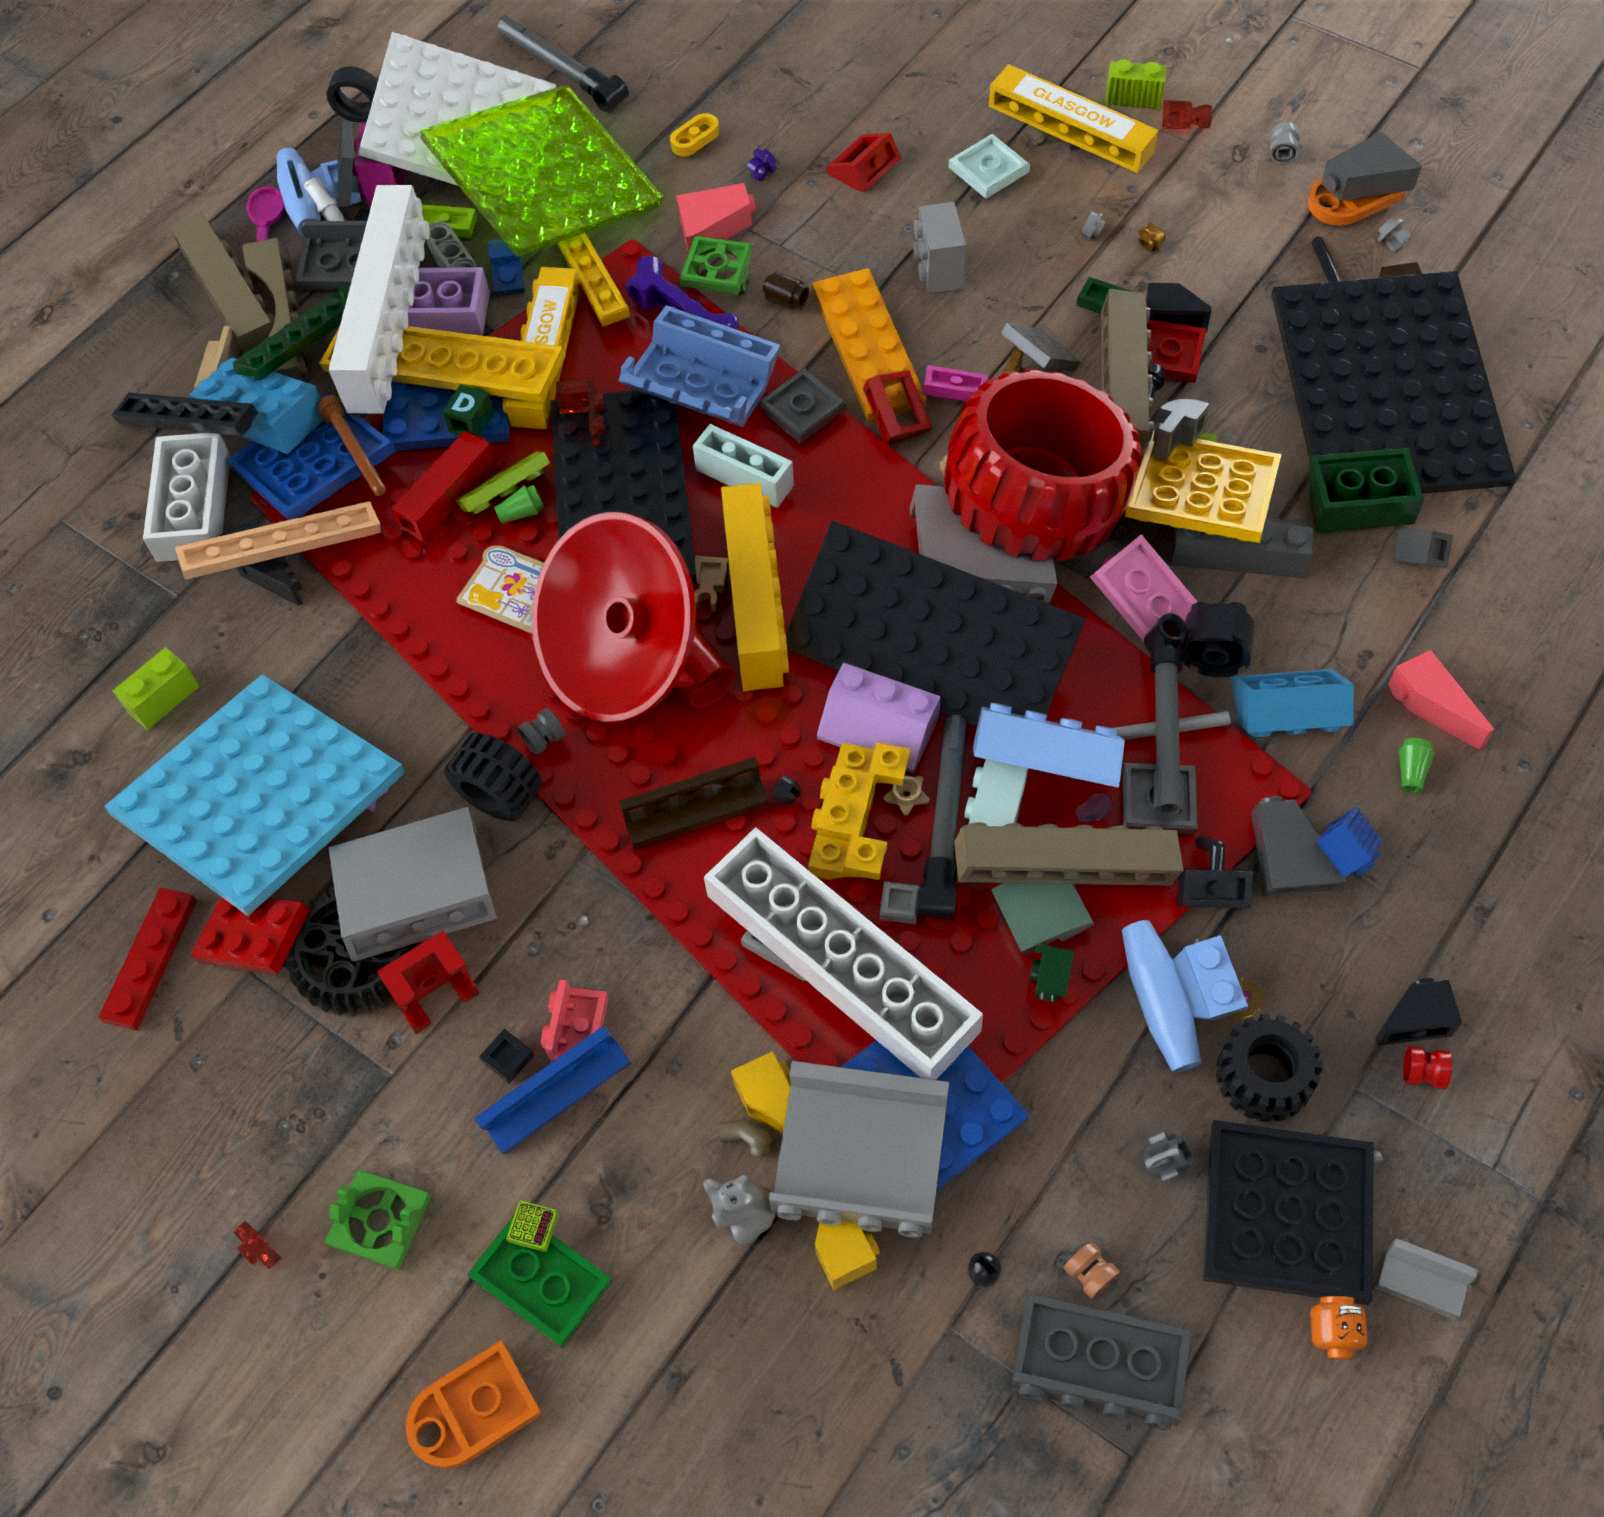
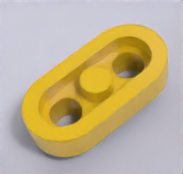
M708 113L699 114L676 129L670 136L672 152L678 156L688 157L717 138L720 132L717 117Z

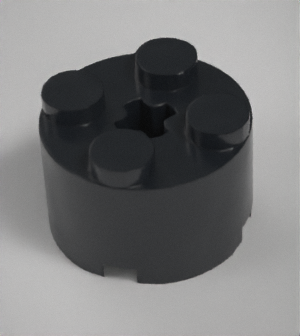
M1231 602L1229 604L1194 603L1191 606V611L1185 618L1188 630L1187 635L1182 639V662L1188 668H1190V664L1198 667L1200 674L1210 677H1230L1238 674L1239 668L1245 666L1246 669L1251 662L1255 629L1252 617L1246 612V606L1239 602Z

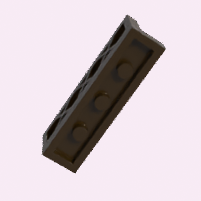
M752 757L620 800L619 804L635 851L768 807L769 799L760 779L757 759Z

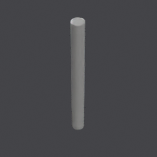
M1228 711L1179 718V732L1230 725ZM1156 722L1113 728L1117 730L1116 736H1120L1124 740L1156 736Z

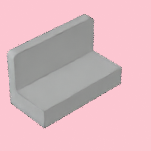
M1395 1239L1384 1252L1374 1289L1456 1321L1461 1315L1467 1287L1476 1279L1478 1270L1403 1240Z

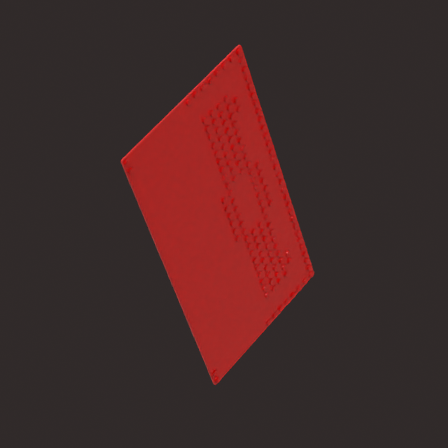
M628 240L601 259L626 302L631 317L603 327L580 287L581 291L555 400L635 390L618 381L621 367L629 356L635 358L634 366L652 343L654 321L662 311L658 306L653 307L648 312L632 300L626 290L625 282L636 275L638 260L645 256L656 257L637 240ZM662 261L663 279L672 285H677L685 295L692 300L700 302L703 308L711 314H725L722 309L696 288L680 286V275ZM527 309L487 336L521 341V328L523 324H527L528 320ZM739 324V331L752 335ZM779 356L774 365L766 391L761 399L798 373L797 370ZM676 404L694 559L696 556L728 558L721 487L729 485L696 471L693 453L694 443L709 424L793 462L794 487L778 508L770 505L785 634L832 520L919 554L916 517H910L911 500L916 484L938 485L847 411H844L800 444L758 409V404L743 427ZM371 413L363 419L383 435L384 413ZM551 417L548 429L511 427L510 425V441L490 443L495 465L474 488L534 452H544L550 462L542 468L544 471L542 475L531 481H527L526 478L515 484L517 490L502 498L498 494L489 500L491 505L479 513L474 514L473 511L463 512L457 505L424 542L398 527L391 508L450 446L395 451L383 462L373 466L386 487L384 495H375L365 477L361 474L358 479L348 483L336 491L330 498L323 500L308 510L305 515L301 516L305 517L364 502H371L380 522L381 533L300 553L474 732L488 734L501 739L528 758L542 777L543 783L536 796L794 1061L841 1067L876 1041L808 981H802L743 947L741 939L747 930L707 896L704 876L755 827L808 870L817 831L812 829L814 811L816 808H822L824 799L820 798L822 782L824 778L830 779L832 768L836 765L840 747L817 739V732L828 693L839 670L787 649L789 673L783 674L784 687L743 691L730 569L725 593L716 592L718 598L717 610L711 612L709 600L701 601L699 609L696 610L695 624L696 628L735 670V679L729 690L713 704L703 708H695L674 687L659 705L640 717L620 722H602L584 717L573 711L556 695L540 667L535 651L533 634L457 602V597L482 563L483 552L488 547L503 546L545 563L549 553L558 542L559 532ZM524 485L526 487L534 485L545 509L538 511L539 515L502 524L494 506L501 504ZM256 491L250 495L252 504L271 524L288 521L286 517ZM1057 583L1050 605L1084 617L1086 622L1050 706L1046 721L1060 723L1061 718H1068L1082 722L1081 728L1095 731L1096 725L1115 728L1156 722L1155 674L1150 669V658ZM1178 681L1179 718L1217 713ZM548 708L559 720L566 737L558 742L548 743L546 750L536 756L524 743L517 727L526 721L533 722L539 712ZM940 712L939 720L914 774L907 771L905 773V776L923 777L921 790L930 798L929 803L915 805L911 812L905 816L899 805L887 803L883 799L893 789V784L875 783V794L863 837L887 842V852L884 856L880 880L863 877H841L832 880L817 878L983 1013L982 1030L968 1046L1003 1084L1128 967L1122 936V929L1138 921L1149 920L1160 938L1192 907L1177 905L1178 878L1171 886L1074 884L1095 925L1063 942L1056 939L1047 944L1049 946L1074 950L1066 997L1058 996L1057 1002L1034 998L1037 982L1030 981L1033 960H1041L1042 953L1034 951L1025 956L1021 952L991 889L1003 883L958 882L957 872L956 882L953 884V887H957L954 920L917 917L916 924L880 920L884 882L918 886L925 884L923 878L924 866L931 853L945 719L950 717ZM967 723L956 837L963 825L969 824L970 819L965 818L968 798L976 797L978 788L973 787L977 766L984 767L986 760L985 758L974 756L973 744L977 727ZM1232 724L1179 732L1180 765L1195 766L1198 825L1196 835L1178 834L1183 868H1209L1210 853L1197 849L1194 844L1198 836H1206L1220 840L1225 844L1224 869H1234L1256 848L1251 811L1258 803H1261V799L1281 796L1283 801L1295 800L1300 807L1311 795V789ZM1156 736L1124 740L1122 767L1123 763L1156 764ZM756 757L759 764L760 779L769 799L768 807L634 851L619 804L620 800ZM1028 768L1027 782L1016 823L1021 824L1023 827L1055 824L1058 828L1090 825L1097 829H1109L1114 826H1123L1122 768L1118 788ZM785 774L794 779L801 789V796L796 798L797 802L789 806L781 805L771 799L775 787ZM904 792V795L909 796L910 793ZM954 851V861L956 862V853Z

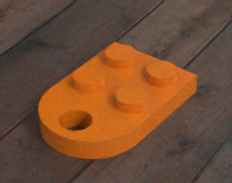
M1320 178L1310 189L1307 205L1309 211L1318 220L1330 225L1345 226L1356 223L1403 201L1406 192L1341 201L1321 184L1322 178ZM1320 204H1329L1332 207H1324Z
M500 1340L418 1394L407 1414L406 1436L412 1451L422 1461L435 1468L454 1469L468 1464L543 1414L505 1343ZM430 1424L439 1425L441 1437L438 1443L432 1447H423L420 1442L422 1430Z

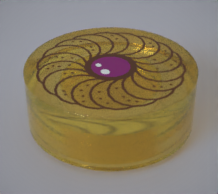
M1240 978L1238 981L1248 1009L1234 1015L1240 1018L1254 1017L1261 1011L1264 1005V990L1256 981Z

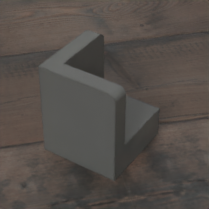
M1399 528L1394 560L1397 562L1447 568L1453 535L1430 530Z

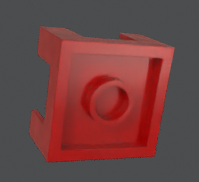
M443 930L377 971L416 1034L431 1023L418 1003L419 1000L449 981L463 1002L469 1001L480 993L467 973L468 968Z

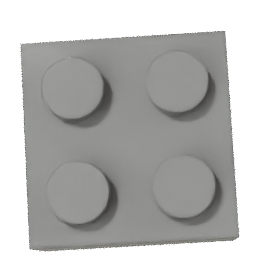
M955 202L919 206V219L914 220L915 237L918 238V242H913L915 260H920L921 262L918 265L920 281L926 282L928 294L963 289L966 244Z

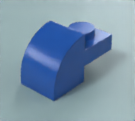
M519 237L489 240L488 253L496 296L524 293L523 261Z

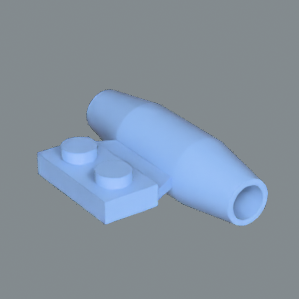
M284 148L277 154V182L286 212L300 235L304 236L301 229L304 221H321V215L316 209L317 205L307 190L304 189V184L311 178L320 177L330 196L338 202V160L321 163L320 167L310 172L295 149ZM353 172L350 205L362 202Z
M1149 920L1138 921L1122 929L1129 975L1152 1037L1173 1073L1185 1072L1200 1066L1202 1059L1194 1018L1213 1021L1248 1009L1221 935L1184 947L1172 960Z

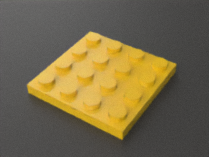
M1152 435L1151 440L1148 441L1138 471L1133 496L1126 509L1125 517L1142 522L1149 521L1169 525L1174 528L1200 531L1209 535L1236 538L1240 541L1260 543L1282 454L1197 439L1192 447L1179 443L1166 460L1155 456L1157 442L1153 441Z

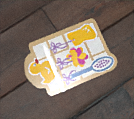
M503 546L488 547L483 552L482 563L457 597V602L533 634V599L536 584L544 563Z

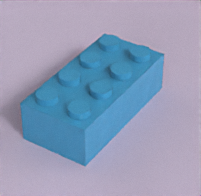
M232 357L224 361L212 375L201 381L198 387L189 394L190 398L252 403L259 413L252 421L250 429L240 437L286 454L293 450L323 421L317 410V404L321 397L315 385L274 371L262 380L237 375L234 373L232 363L237 359Z

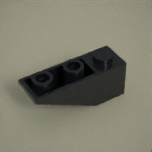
M254 518L219 536L258 528L259 525ZM284 556L236 567L241 577L298 606L303 604L297 592L302 589V586L293 571L288 574L285 571V568L289 567Z

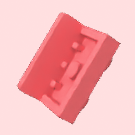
M559 979L557 991H552L549 998L548 1009L549 1013H552L550 1025L544 1026L541 1036V1047L545 1049L551 1063L603 1026L609 998L606 991L570 988L567 980Z

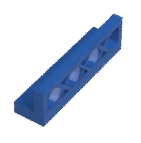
M602 1026L474 1119L480 1128L489 1132L503 1154H507L628 1067L632 1062L612 1033Z

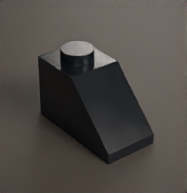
M1148 282L1146 307L1150 308L1149 320L1206 328L1207 333L1211 316L1210 305L1180 283Z
M1423 978L1414 981L1376 1036V1045L1381 1046L1452 1037L1461 1025L1462 1020L1449 980L1435 981L1433 978Z

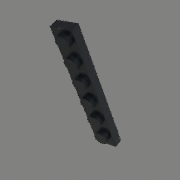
M128 392L112 413V416L119 424L242 436L250 429L252 421L259 412L252 403Z

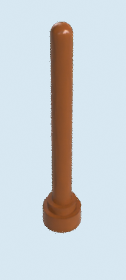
M335 395L324 396L317 404L320 416L325 422L334 425L374 494L377 496L384 495L386 487L344 419L346 410L340 398Z

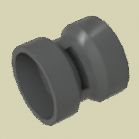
M548 708L539 712L533 722L526 721L517 727L524 743L536 756L546 750L548 743L558 742L566 737L559 720Z

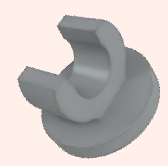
M1390 218L1378 229V232L1381 234L1377 238L1379 243L1386 239L1388 248L1393 252L1402 247L1403 243L1411 237L1410 232L1406 228L1400 227L1404 221L1401 218L1396 221Z

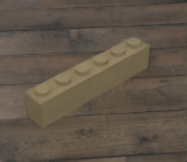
M200 213L170 226L181 252L225 324L231 326L243 353L262 343L269 336L275 319L271 312L265 314L264 311L267 308L260 294L253 295L255 289L247 275L241 276L244 274L243 269L236 257L230 258L233 255L225 239L219 241L222 237L215 223H208L204 215Z
M1109 289L1101 311L1102 391L1113 398L1115 405L1123 407L1129 414V423H1133L1136 426L1140 437L1139 444L1143 449L1145 441L1151 440L1154 429V422L1149 421L1153 407V398L1148 395L1152 386V375L1148 374L1152 353L1147 351L1151 338V330L1147 329L1150 308L1146 307V294Z
M975 822L963 825L954 841L958 882L1171 886L1184 871L1177 830H1163V828L1156 826L1139 830L1128 829L1126 826L1097 829L1090 825L1058 828L1055 824L1023 827L1018 823H1010L1004 826H987L985 823Z

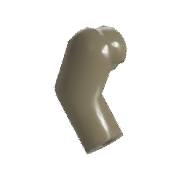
M754 1121L719 1122L720 1142L743 1140L750 1145V1153L753 1157L761 1158L770 1154V1143L772 1142L770 1133Z

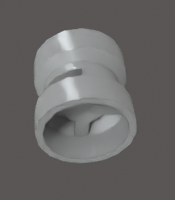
M1282 122L1271 129L1269 155L1274 163L1290 164L1298 158L1299 129L1295 124Z

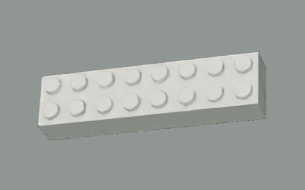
M412 185L376 186L328 370L347 413H384L386 402L391 399L392 377L397 374L396 360L398 352H402L403 349L402 335L404 329L408 328L409 306H412L414 303L413 289L414 285L419 282L418 268L420 261L424 260L425 239H429L430 235L428 221H424L422 216L421 200L416 198Z
M756 827L704 876L707 896L920 1078L936 1080L981 1032L983 1013Z

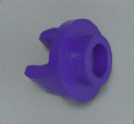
M756 149L753 152L754 158L747 164V168L752 171L751 176L759 182L766 177L768 171L774 173L777 170L775 165L777 160L767 149L763 151Z

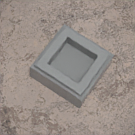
M884 882L880 920L916 924L920 886Z

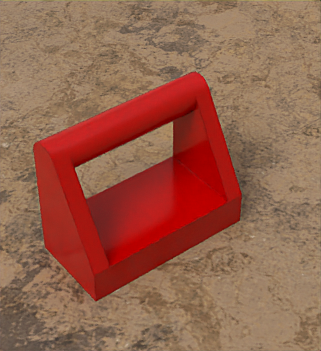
M891 133L862 134L826 167V171L830 176L858 191H867L902 158ZM864 148H866V149H865L860 155H858L851 163H848V162H850L859 152H861Z
M910 370L882 374L867 379L863 391L882 440L887 445L920 435L932 429ZM901 382L917 425L899 427L885 387Z

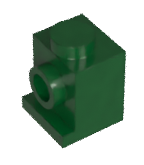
M1037 943L1035 952L1042 953V959L1033 960L1030 981L1037 982L1034 998L1057 1002L1058 996L1066 997L1074 950Z

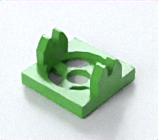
M695 236L680 276V286L739 295V292L746 293V284H749L750 274L749 262L753 253L752 244ZM725 252L732 254L738 261L729 260ZM713 258H721L725 261L721 266L717 267L708 264ZM700 265L705 266L706 270H708L706 277L699 276ZM726 269L736 271L735 274L727 279H717L718 273Z
M358 1169L350 1186L344 1185L338 1188L337 1195L339 1200L337 1204L331 1203L330 1219L333 1221V1224L324 1243L333 1249L399 1271L429 1204L431 1195L428 1192ZM385 1191L379 1205L372 1206L368 1210L356 1206V1203L367 1194ZM397 1196L406 1205L400 1211L401 1221L395 1218V1214L391 1210ZM380 1210L388 1212L390 1214V1222L384 1230L373 1231L369 1228V1219L372 1214ZM349 1218L363 1222L367 1232L361 1245L354 1240L350 1233ZM393 1232L392 1243L388 1246L374 1249L378 1238Z

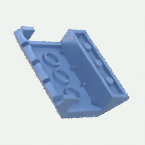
M666 305L654 321L652 343L635 366V358L630 356L621 367L618 381L642 393L743 427L766 391L781 345Z

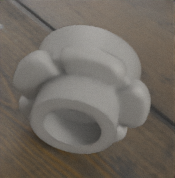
M1091 211L1080 232L1088 236L1087 240H1090L1092 235L1098 238L1106 221L1101 219L1103 213L1099 215Z

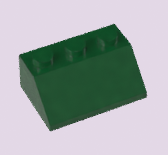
M1409 448L1310 456V510L1316 532L1415 524L1424 498Z

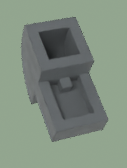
M1178 399L1161 406L1158 424L1153 435V441L1157 442L1155 456L1167 460L1179 443L1192 447L1205 430L1209 403L1194 399Z

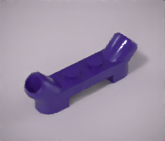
M645 256L640 258L637 262L636 275L625 282L629 296L647 312L655 306L663 310L667 305L739 330L738 317L734 313L711 314L703 308L700 302L692 300L685 295L677 285H672L663 279V264L657 257Z

